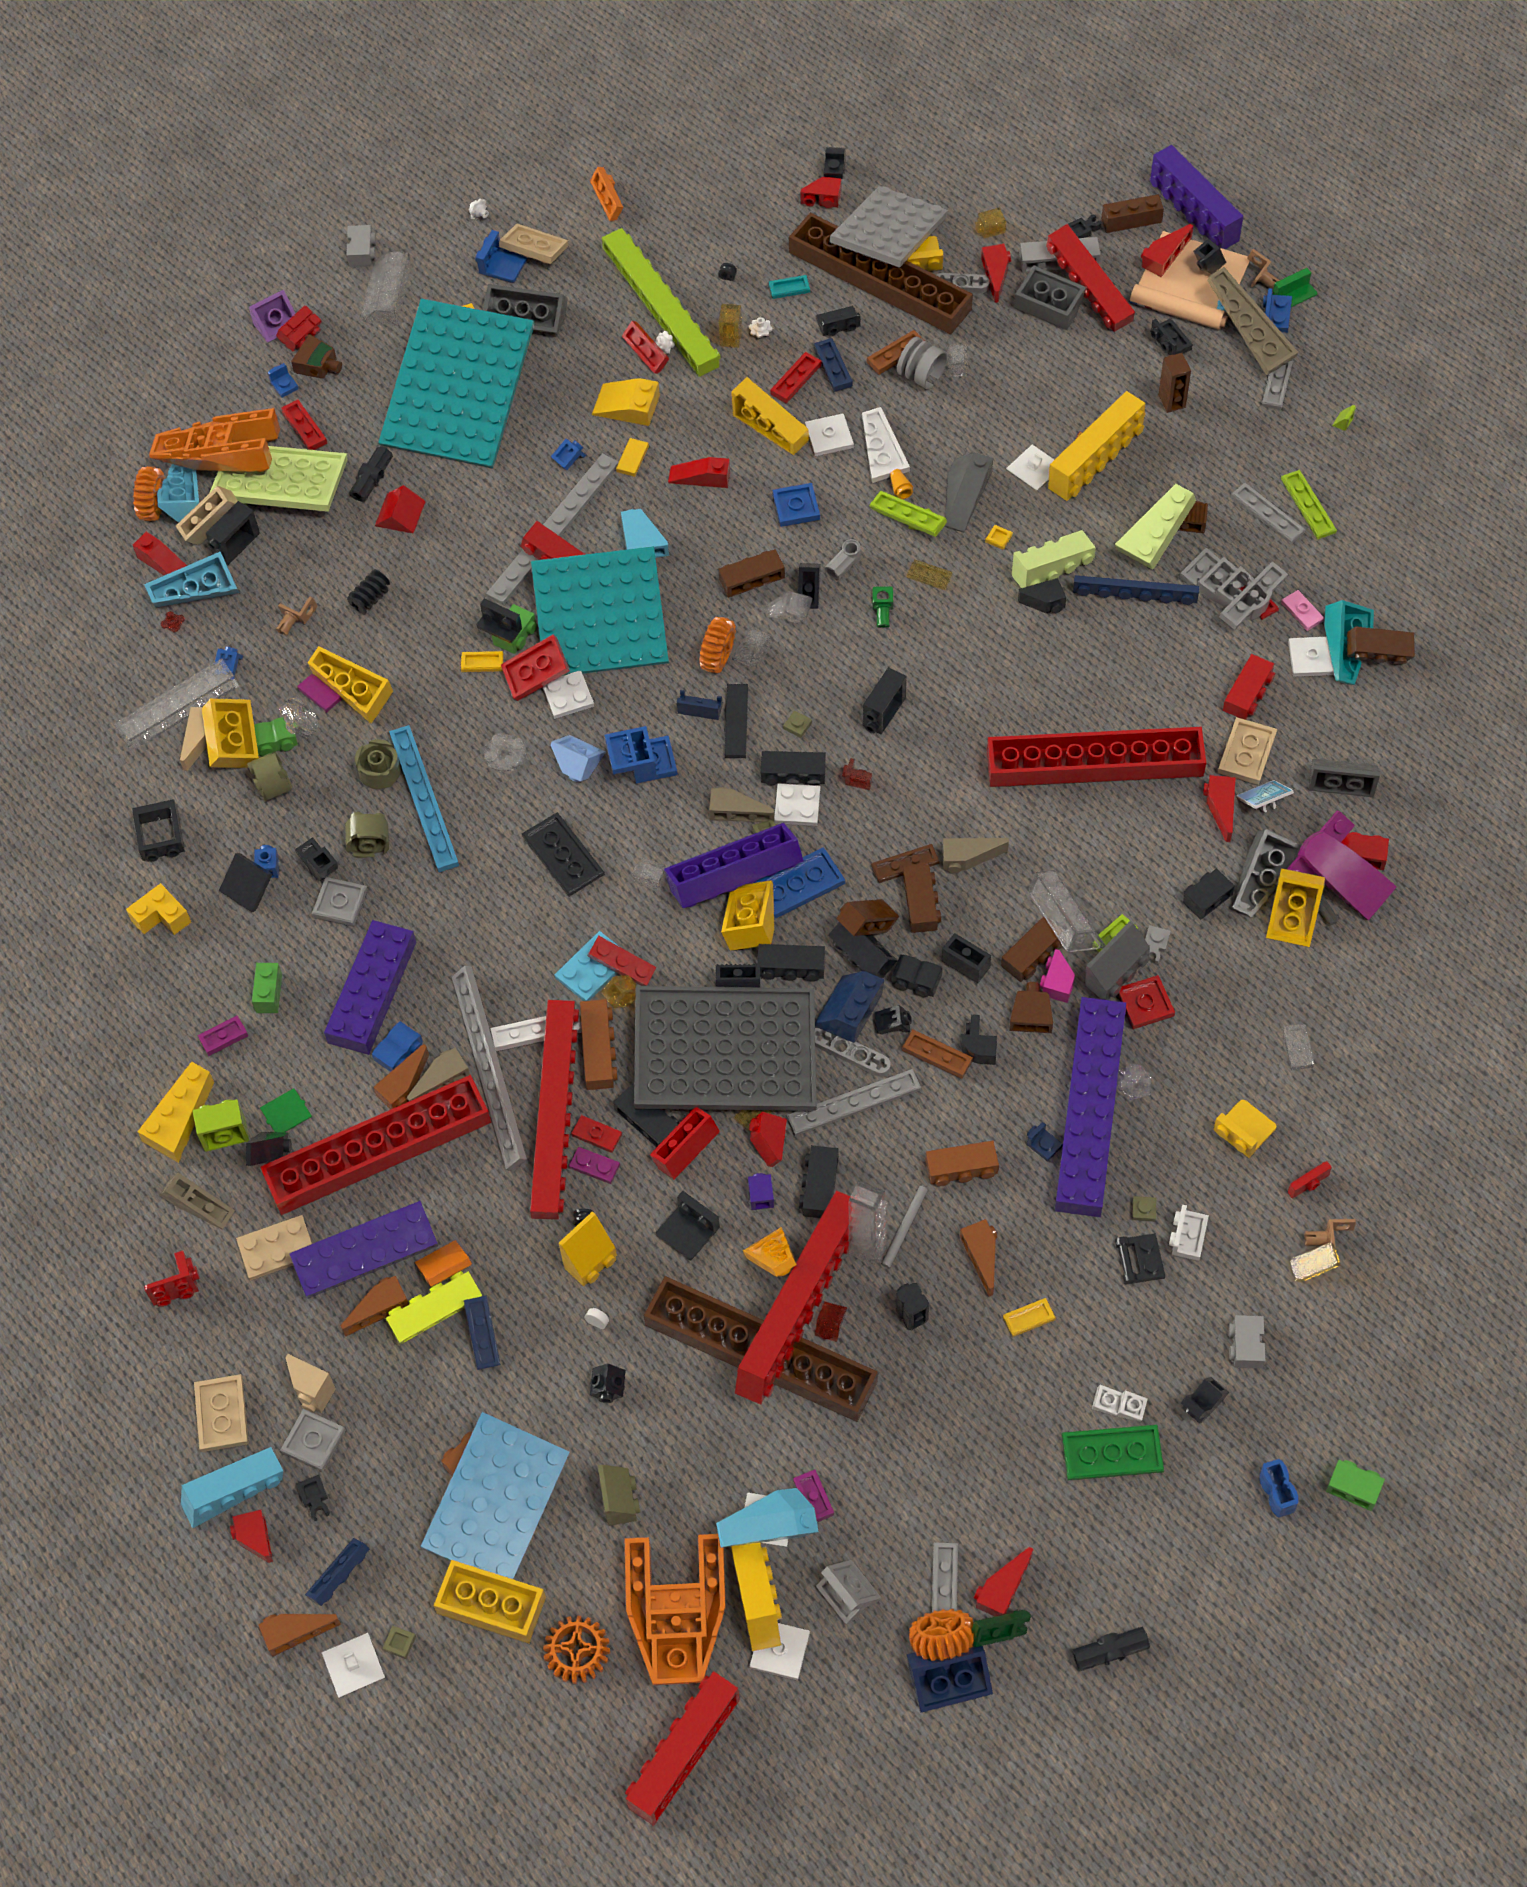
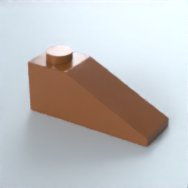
M425 1044L421 1045L373 1087L376 1096L390 1110L408 1102L407 1096L418 1083L429 1057Z
M984 1219L960 1229V1239L990 1297L994 1292L995 1242L997 1233L993 1225L989 1226L987 1220Z
M386 1277L373 1286L340 1325L345 1337L388 1317V1312L394 1308L401 1306L403 1309L409 1305L397 1277Z
M274 1614L266 1617L262 1623L258 1624L272 1657L341 1625L336 1614Z

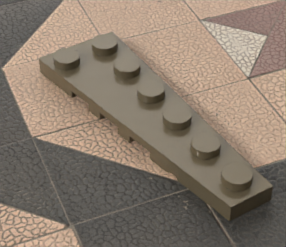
M1225 267L1208 277L1207 281L1266 375L1297 357L1298 351Z

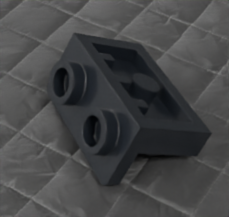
M854 306L816 315L823 336H833L838 332L845 330L853 331L860 327V314L856 313Z
M484 598L480 603L482 617L476 624L477 628L508 643H512L522 630L520 614Z

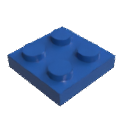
M812 483L772 490L780 527L820 520V512Z

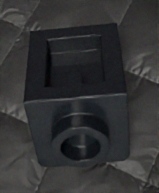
M900 1005L875 1012L877 1032L883 1035L900 1029L905 1033L911 1032V1014Z

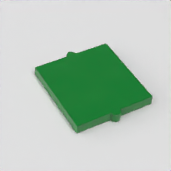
M295 1088L260 1107L267 1119L266 1123L271 1125L274 1132H287L312 1117L305 1106V1100L300 1098Z

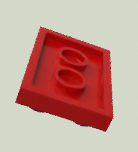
M555 635L549 636L501 664L512 696L516 701L521 700L570 671Z

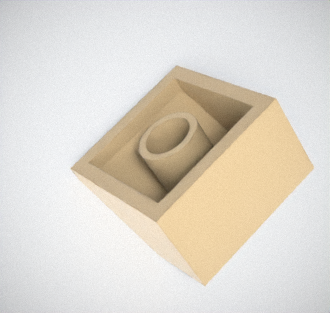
M287 1354L286 1362L294 1390L298 1396L297 1398L302 1404L301 1407L312 1413L315 1410L322 1413L336 1390L329 1373Z

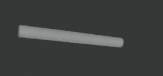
M919 1186L881 1264L882 1266L890 1269L928 1191L927 1188Z

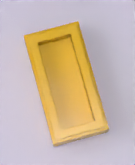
M630 438L616 467V472L635 477L648 450L649 443Z
M503 651L462 652L461 672L503 671L501 664H503L504 653Z
M1046 1298L1003 1315L1012 1337L1056 1320Z

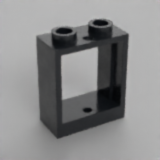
M239 501L206 532L212 555L221 552L227 565L260 534L254 511Z
M888 667L863 704V726L868 732L882 735L906 699V675Z
M174 799L132 808L138 850L143 861L152 862L156 861L159 857H175L181 852H185L179 812ZM172 818L175 839L145 845L142 824Z

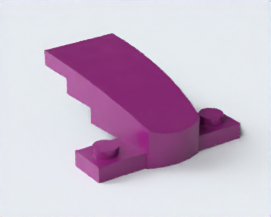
M1336 811L1320 831L1310 835L1304 841L1298 852V857L1287 870L1311 875L1315 873L1317 876L1325 877L1324 883L1329 889H1332L1346 904L1351 905L1363 918L1369 920L1397 886L1365 859L1341 843L1355 825L1340 811Z

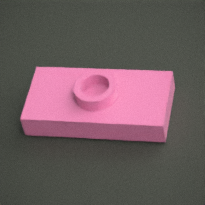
M1299 590L1281 601V604L1307 631L1324 621V617Z

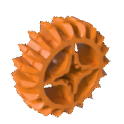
M142 467L136 475L135 487L133 489L134 510L137 517L144 521H158L162 513V509L158 507L157 491L163 486L162 482L165 477L160 468Z
M715 617L710 625H708L699 658L701 668L707 672L720 673L723 667H725L734 645L736 633L734 621L724 617Z
M942 1609L941 1611L934 1610L930 1614L925 1613L924 1617H918L917 1621H914L912 1627L909 1628L910 1645L917 1656H922L923 1659L930 1658L931 1661L936 1659L943 1661L947 1658L952 1660L954 1656L960 1657L961 1653H967L969 1648L973 1647V1619L969 1617L968 1613H963L962 1610Z
M579 1615L576 1617V1622H573L572 1618L568 1616V1624L564 1625L559 1620L558 1625L560 1629L551 1627L550 1630L554 1636L548 1635L545 1637L549 1644L543 1646V1650L547 1652L544 1655V1659L549 1662L547 1665L549 1670L555 1669V1677H559L563 1673L562 1680L564 1682H567L569 1677L572 1676V1683L576 1684L578 1681L577 1677L581 1676L582 1682L586 1683L587 1674H590L591 1678L595 1679L594 1669L599 1672L604 1670L600 1662L603 1664L608 1663V1658L604 1655L610 1654V1648L606 1647L610 1641L609 1638L604 1637L606 1635L605 1629L598 1630L600 1627L598 1622L591 1625V1618L587 1617L583 1623ZM573 1632L571 1640L559 1644L564 1636ZM582 1632L591 1635L597 1642V1646H591V1643L582 1641ZM578 1640L581 1649L578 1650L575 1658L573 1649H575ZM557 1653L571 1657L572 1667L563 1664L558 1659ZM595 1654L589 1663L580 1667L583 1658Z

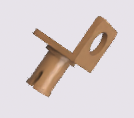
M1253 249L1247 259L1262 270L1250 287L1253 288L1257 282L1261 281L1273 290L1274 283L1280 280L1268 272L1267 268L1271 261ZM1254 256L1258 257L1262 262L1257 261Z
M310 596L300 612L279 603L278 607L285 616L278 627H276V631L287 636L295 622L299 621L306 624L317 608L314 598ZM311 605L309 612L306 614L308 607Z
M1329 1219L1326 1231H1305V1246L1326 1245L1329 1249V1257H1333L1335 1252L1334 1231L1354 1230L1356 1219Z

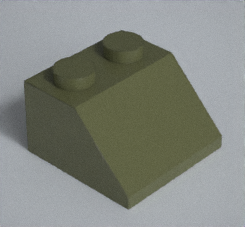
M598 1465L608 1526L637 1521L636 1514L641 1512L638 1498L633 1499L632 1491L637 1490L635 1475L630 1476L628 1468Z

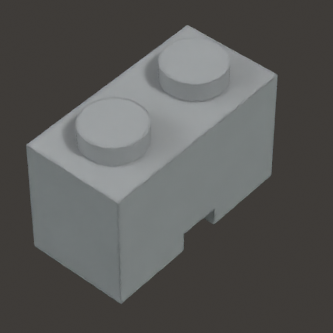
M371 225L348 226L347 239L350 240V243H347L346 256L349 267L372 266V259H376L375 247H373L376 244V233H372Z
M1235 1315L1233 1324L1229 1323V1338H1233V1346L1229 1348V1358L1234 1360V1368L1263 1369L1265 1364V1343L1260 1342H1262V1336H1264V1316Z

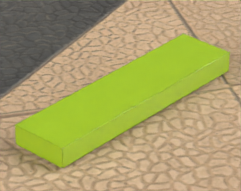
M1297 470L1281 476L1282 482L1317 539L1335 534L1337 529L1302 472Z
M880 491L869 505L871 509L934 537L939 534L947 523L945 517L883 491Z

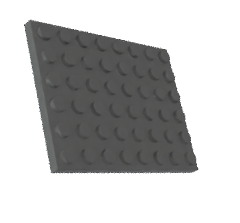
M636 986L634 1108L694 1109L698 1107L699 1109L816 1111L814 988Z

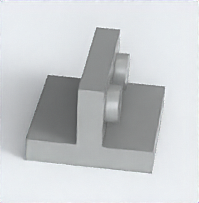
M852 1560L827 1566L821 1572L824 1578L816 1585L845 1624L851 1623L866 1607L875 1605L882 1598Z

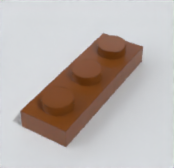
M913 330L867 357V363L880 375L898 364L902 351L914 337L923 338Z
M913 1029L902 1047L903 1052L963 1079L973 1061V1057Z

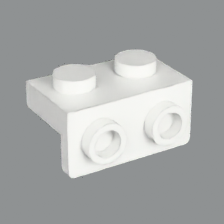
M1182 1204L1181 1212L1176 1211L1173 1225L1178 1227L1176 1233H1171L1169 1246H1173L1172 1255L1199 1261L1209 1215L1187 1211V1205Z

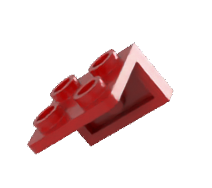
M183 1250L174 1253L179 1270L178 1275L144 1286L145 1292L154 1306H167L171 1303V1300L177 1298L188 1299L194 1293L199 1292L196 1281L200 1279L198 1269L194 1266L192 1258H187Z

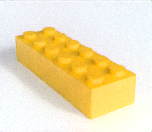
M1128 391L1119 397L1050 464L1048 489L1066 501L1072 496L1076 497L1084 484L1088 485L1097 472L1104 470L1106 463L1110 459L1114 460L1117 457L1120 449L1126 448L1135 435L1138 436L1142 433L1146 414L1145 402Z

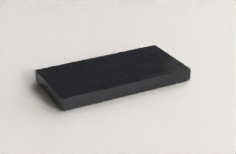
M558 812L522 833L524 840L568 897L605 875V872Z

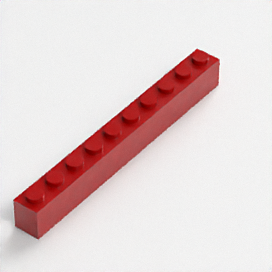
M548 1000L530 1207L531 1219L559 1220V1213H564V1199H561V1191L566 1190V1177H562L563 1169L567 1170L568 1156H564V1149L569 1148V1134H566V1127L571 1126V1113H567L568 1106H572L573 1092H569V1085H574V1071H571V1064L576 1062V1050H572L573 1043H577L578 1030H574V1022H579V1009H575V1001Z

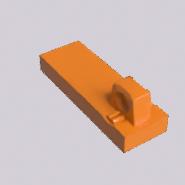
M597 167L590 182L609 221L617 220L623 205L614 189L615 181L612 175L606 173L604 167Z

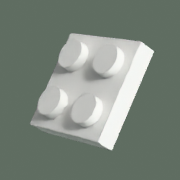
M581 671L561 676L542 687L554 719L594 707V702Z
M778 784L774 823L817 826L820 786Z

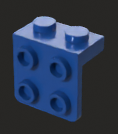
M491 230L489 236L484 239L483 247L476 254L475 260L478 264L479 273L504 281L515 282L528 258L522 254L500 248L499 232Z

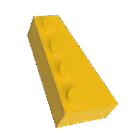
M748 377L731 391L733 416L792 455H795L809 441V429Z
M318 646L308 661L312 673L340 695L341 699L370 723L374 721L393 693L389 680Z
M191 1061L137 1131L143 1143L179 1163L195 1126L192 1110L205 1105L214 1084V1080L208 1070Z
M761 1543L731 1546L752 1651L781 1646L777 1620L782 1619L779 1604L774 1605L773 1601L777 1599L775 1584L770 1585L769 1581L773 1580L771 1566L765 1565V1562L769 1561L767 1548L761 1547Z

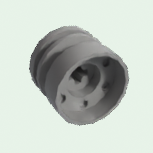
M914 337L908 342L900 355L897 373L905 376L908 380L914 379L916 384L925 389H930L933 384L927 382L926 379L930 375L937 379L941 377L947 364L948 354L937 346L930 347L929 342L923 341L920 337Z

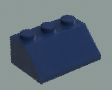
M865 971L842 976L818 1016L815 1027L855 1043L883 993L884 979Z
M983 1646L969 1648V1652L961 1653L960 1657L954 1656L952 1660L947 1658L943 1661L941 1659H936L935 1661H931L930 1658L923 1659L922 1656H917L916 1652L906 1654L921 1713L993 1694Z

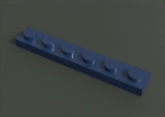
M1075 575L1073 593H1078L1081 596L1094 594L1103 598L1117 596L1121 599L1140 598L1142 601L1161 600L1163 603L1174 601L1191 605L1198 602L1199 586Z

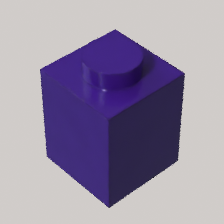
M757 1173L748 1177L751 1210L774 1208L771 1174Z

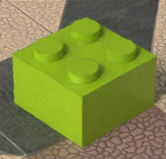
M237 1099L224 1100L220 1104L203 1105L198 1109L192 1110L196 1132L205 1152L250 1140L246 1119Z

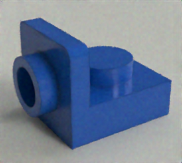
M285 363L268 371L270 383L281 398L299 389L288 373Z
M566 438L551 457L564 469L568 470L579 456L584 458L586 454L581 451L584 447L577 441L571 442Z
M225 647V650L218 649L212 673L234 678L238 660L242 659L243 655L237 653L238 649Z

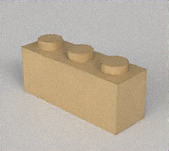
M217 486L176 527L185 541L199 545L207 539L206 532L238 500L231 490Z

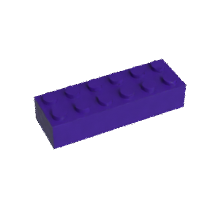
M1173 145L1153 155L1150 178L1152 186L1158 187L1162 191L1164 198L1169 199L1174 204L1175 209L1181 211L1186 216L1187 221L1197 227L1201 235H1205L1219 248L1227 249L1239 242L1244 216Z
M784 823L664 868L670 891L682 908L693 907L698 902L706 899H713L724 892L734 891L742 885L752 884L765 876H773L783 869L793 868L797 864L804 862L798 839Z
M372 920L324 1031L328 1044L367 1055L370 1054L416 945L414 931Z
M418 1201L289 1254L307 1299L433 1249L438 1246L422 1203Z

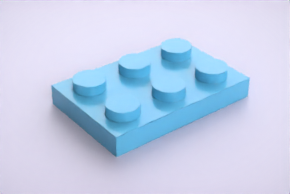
M600 931L554 974L559 982L583 1001H590L617 974V972L587 956L598 935L614 943Z

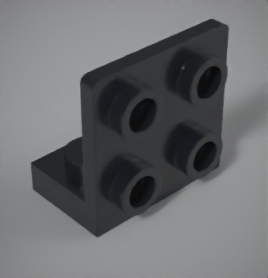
M682 1191L677 1196L678 1207L656 1231V1236L691 1261L720 1228L719 1216Z

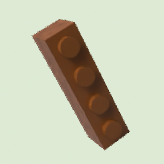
M607 999L581 1001L580 1010L587 1090L614 1088V1080H618L617 1067H612V1060H616L615 1047H611V1040H615L614 1027H609V1021L613 1020L612 1007H608Z

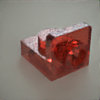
M850 758L849 764L844 765L842 777L845 778V785L870 790L872 773L862 769L856 770L855 759Z
M824 1301L817 1318L815 1336L837 1342L841 1325L846 1316L847 1307Z

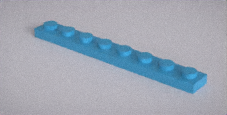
M407 725L389 731L390 737L397 752L438 872L458 867L459 863L411 728Z

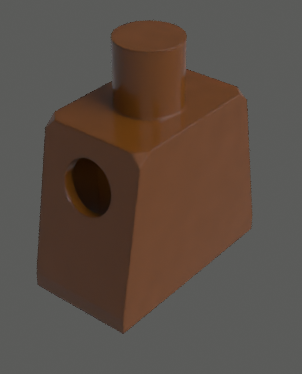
M1028 982L1026 984V991H1017L1009 1031L1052 1033L1053 1017L1049 993L1039 992V983Z

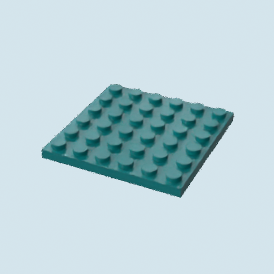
M654 546L531 561L540 642L551 635L557 637L570 670L564 675L577 671L585 674L669 663Z

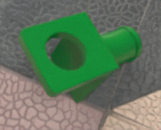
M891 586L873 587V610H877L878 628L890 627L889 610H893L894 605L893 587ZM883 591L888 593L889 599H877V595Z

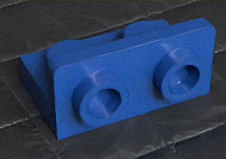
M1268 288V295H1264L1263 307H1266V312H1263L1280 332L1288 333L1292 296L1272 295V288Z

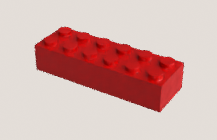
M714 1671L710 1677L706 1675L699 1685L700 1691L695 1698L692 1696L684 1707L686 1712L681 1719L677 1717L669 1729L671 1733L666 1740L663 1738L658 1743L655 1749L657 1754L652 1761L647 1760L640 1771L642 1775L637 1783L633 1781L626 1790V1802L629 1810L652 1826L656 1824L740 1701L739 1688Z

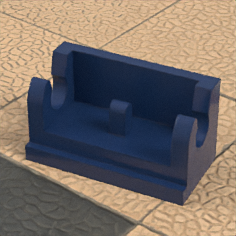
M680 690V698L677 699V712L683 715L719 720L723 705L722 696H717V700L686 696L685 690Z

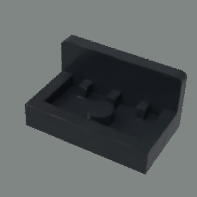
M1171 318L1161 323L1157 319L1152 320L1151 336L1159 342L1165 353L1176 355L1192 350L1193 344Z

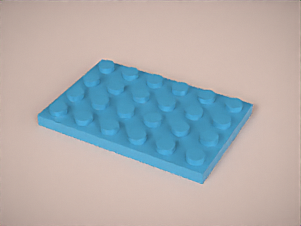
M482 1412L420 1547L449 1561L454 1560L514 1579L570 1452Z

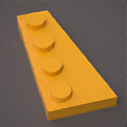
M782 1227L743 1250L748 1260L776 1277L788 1274L791 1268L796 1265Z

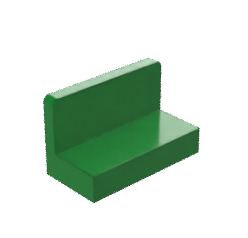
M1305 268L1275 282L1272 295L1292 296L1291 307L1316 296L1318 293L1310 284L1311 271Z

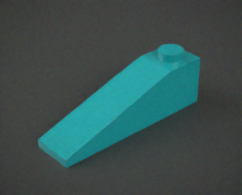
M1344 600L1325 606L1324 626L1335 680L1348 685H1355L1362 663L1355 660V657H1347V632L1354 627L1373 628L1374 610Z

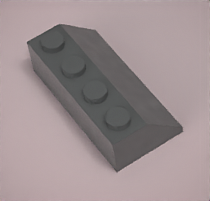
M488 284L483 311L534 320L533 330L558 334L565 319L568 300L564 294Z

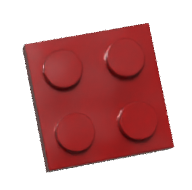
M1159 975L1121 986V990L1117 994L1120 1002H1126L1125 1013L1132 1029L1175 1016V1010Z

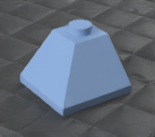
M571 735L551 742V748L562 773L568 775L569 779L575 782L588 779L606 753V751Z

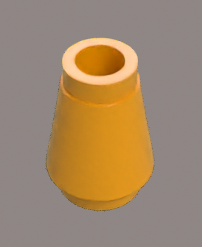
M900 469L891 471L890 477L895 496L902 500L909 498L913 494V485Z

